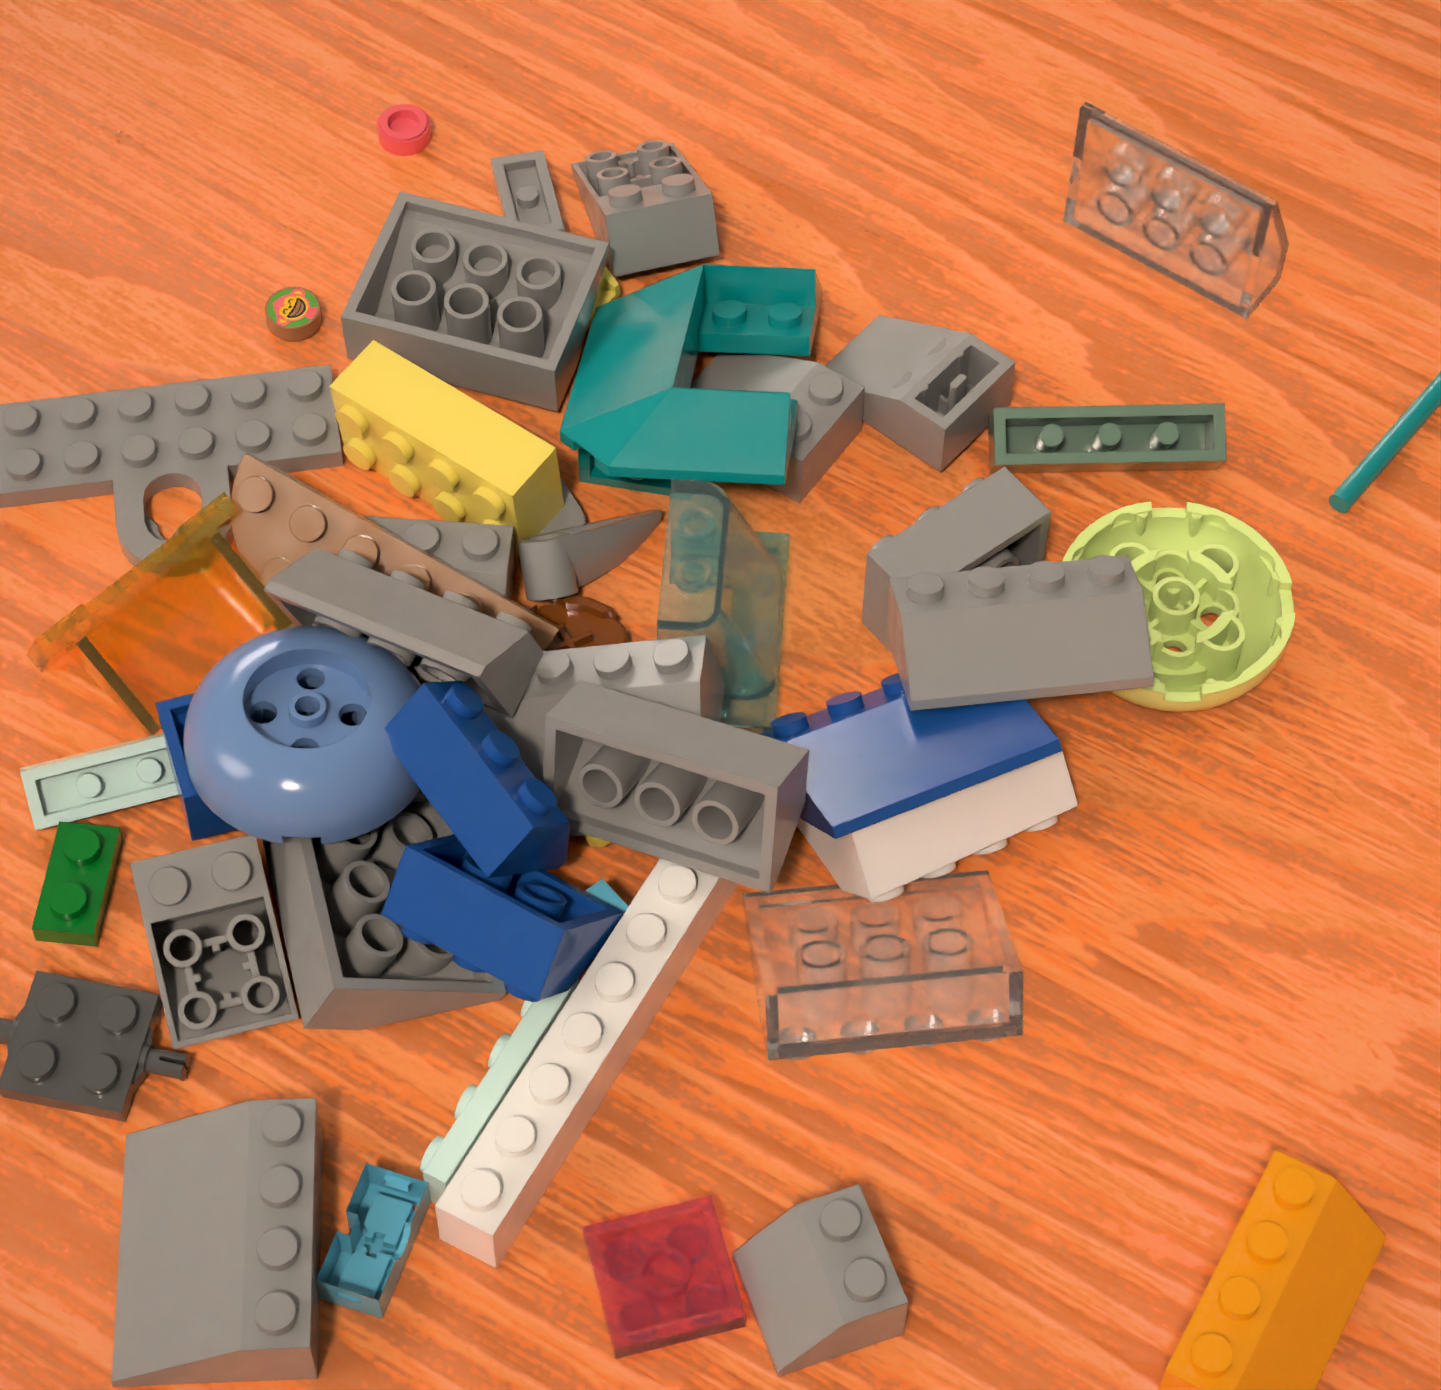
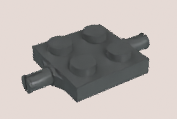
M36 970L25 1006L17 1014L16 1019L0 1018V1044L7 1045L8 1056L0 1077V1094L2 1097L126 1122L134 1094L144 1082L148 1073L185 1081L188 1075L186 1070L189 1071L191 1057L187 1053L182 1054L155 1048L154 1031L163 1006L159 994Z

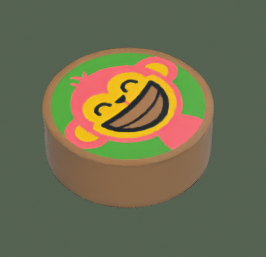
M296 286L282 288L273 293L266 302L267 326L270 332L279 339L285 341L304 340L314 335L321 326L322 313L320 301L312 291L306 288Z

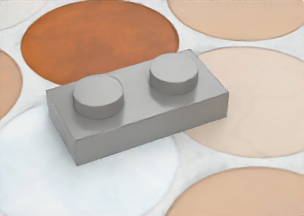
M544 150L491 158L492 176L503 217L564 231Z

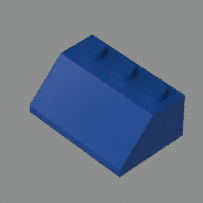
M462 681L423 683L384 728L389 737L394 755L487 878L560 868L568 859L570 822L556 805L557 800L552 790L545 783L535 778L519 757L520 751L516 743L508 735L499 731L483 710L482 699L472 688L463 684Z
M454 834L405 846L381 913L384 917L401 925V932L406 937L419 943L435 944L453 954V961L460 967L473 972L488 973L505 982V989L511 995L530 1002H538L570 990L603 947L624 914L623 911L546 870L487 878Z

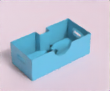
M366 1163L346 1209L351 1233L347 1235L336 1232L316 1279L321 1300L383 1319L431 1203L428 1182Z

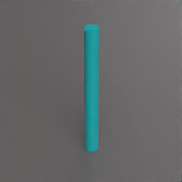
M1441 371L1329 497V503L1336 511L1346 513L1441 405Z

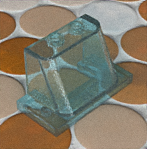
M671 479L657 619V640L707 635L725 681L720 722L761 734L772 729L770 723L777 717L790 534L754 531L727 494L719 486L711 482Z

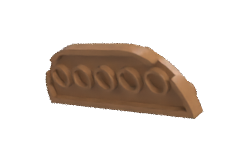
M251 453L244 454L234 479L231 495L230 514L232 532L239 556L248 574L257 587L273 603L275 602L264 591L270 578L316 547L337 556L341 549H346L370 561L373 564L372 570L390 576L392 570H399L420 580L426 586L424 590L443 597L445 591H452L473 601L478 606L477 611L496 618L498 612H505L523 620L531 626L530 634L543 651L550 645L561 629L558 625ZM418 680L419 683H420V685H422L423 683H426V682H423V681H421V680Z

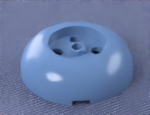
M299 626L284 628L257 636L241 644L220 659L201 681L192 697L186 715L183 739L185 762L189 778L200 798L218 817L236 829L260 839L283 844V837H321V844H329L368 833L394 818L406 808L420 791L418 785L394 755L390 739L385 730L388 723L421 686L416 676L392 652L378 646L366 644L367 637L352 638L332 627ZM315 687L316 689L309 690L306 688ZM344 714L353 722L354 726L342 723L340 717Z

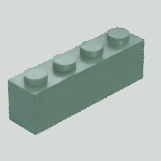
M1225 403L993 408L988 416L989 474L995 473L1004 466L1011 473L1217 469L1226 461Z

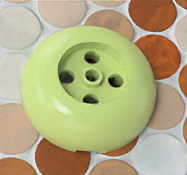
M1152 501L1125 506L1102 516L1084 529L1070 545L1063 558V561L1092 559L1100 555L1114 557L1128 555L1144 594L1154 683L1153 687L1109 692L1136 705L1173 712L1198 711L1223 705L1246 694L1262 682L1281 659L1288 645L1296 613H1294L1291 592L1293 583L1283 560L1270 543L1256 530L1243 521L1218 509L1191 502H1186L1185 509L1171 507L1152 508ZM1207 613L1217 614L1218 619L1209 627L1201 621V617ZM1167 647H1177L1183 652L1171 651Z

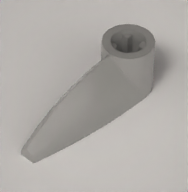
M651 509L547 532L517 541L527 600L541 601L566 597L577 593L579 587L607 574L633 554L650 536L662 519V510Z

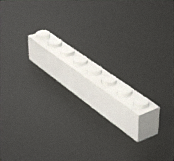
M661 858L658 860L435 1204L439 1237L442 1241L497 1269L739 883Z

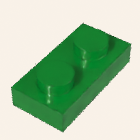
M59 821L32 925L36 941L98 946L123 844L120 827Z

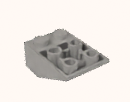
M651 140L639 144L637 150L619 154L609 150L597 151L588 154L585 157V161L571 163L572 172L596 240L609 243L606 265L614 277L720 255L712 193L674 143H668L663 140Z
M879 315L825 366L865 387L862 421L941 472L988 427V416L993 408L1008 407L1010 405L1016 362L971 333Z
M246 835L130 863L173 1050L299 1019L256 837Z

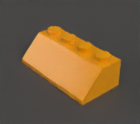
M1277 1150L1274 1151L1164 1372L1159 1390L1316 1389L1387 1238L1337 1179Z

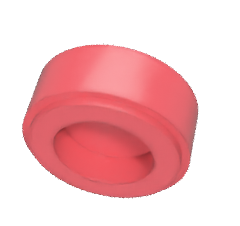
M409 104L395 105L386 109L378 118L377 128L380 145L391 154L398 156L414 155L424 150L431 141L429 116L423 109Z

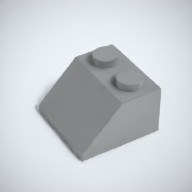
M859 1184L796 1204L732 1253L733 1263L778 1377L904 1334L909 1302Z

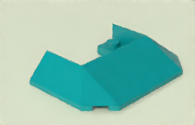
M703 264L596 307L560 428V441L574 451L581 447L594 456L595 467L609 477L785 485L798 421V400L790 399V392L690 388L699 351L810 356L822 299V287L816 269Z

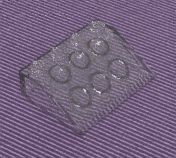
M1086 101L1080 107L1063 221L1237 315L1248 319L1281 280L1289 241L1278 201Z
M988 870L946 874L928 879L920 877L903 885L905 890L901 895L883 902H870L868 898L842 891L838 884L774 890L770 893H743V905L760 1025L768 1060L787 1059L799 1061L817 1055L848 1052L852 1054H867L878 1049L908 1046L929 1048L939 1043L969 1040L991 1042L1001 1037L1023 1035V968Z

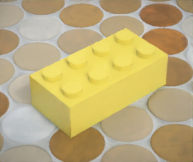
M375 340L329 386L335 408V418L339 424L344 445L343 451L354 465L363 470L371 468L388 478L392 486L407 497L416 495L432 505L435 511L446 521L513 526L515 556L519 559L517 541L539 535L564 507L556 447Z

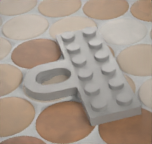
M331 364L0 404V508L114 494L116 529L124 556L135 568L150 576L163 579H182L198 575L216 565L226 555L233 542L234 536L230 514L232 495L230 480L235 479L239 464L245 453H251L285 473L344 466L339 425L335 418V408L329 388L333 383ZM171 487L190 489L199 495L202 500V509L193 520V531L188 537L180 541L164 539L159 533L158 524L154 523L147 515V506L152 497L160 491Z

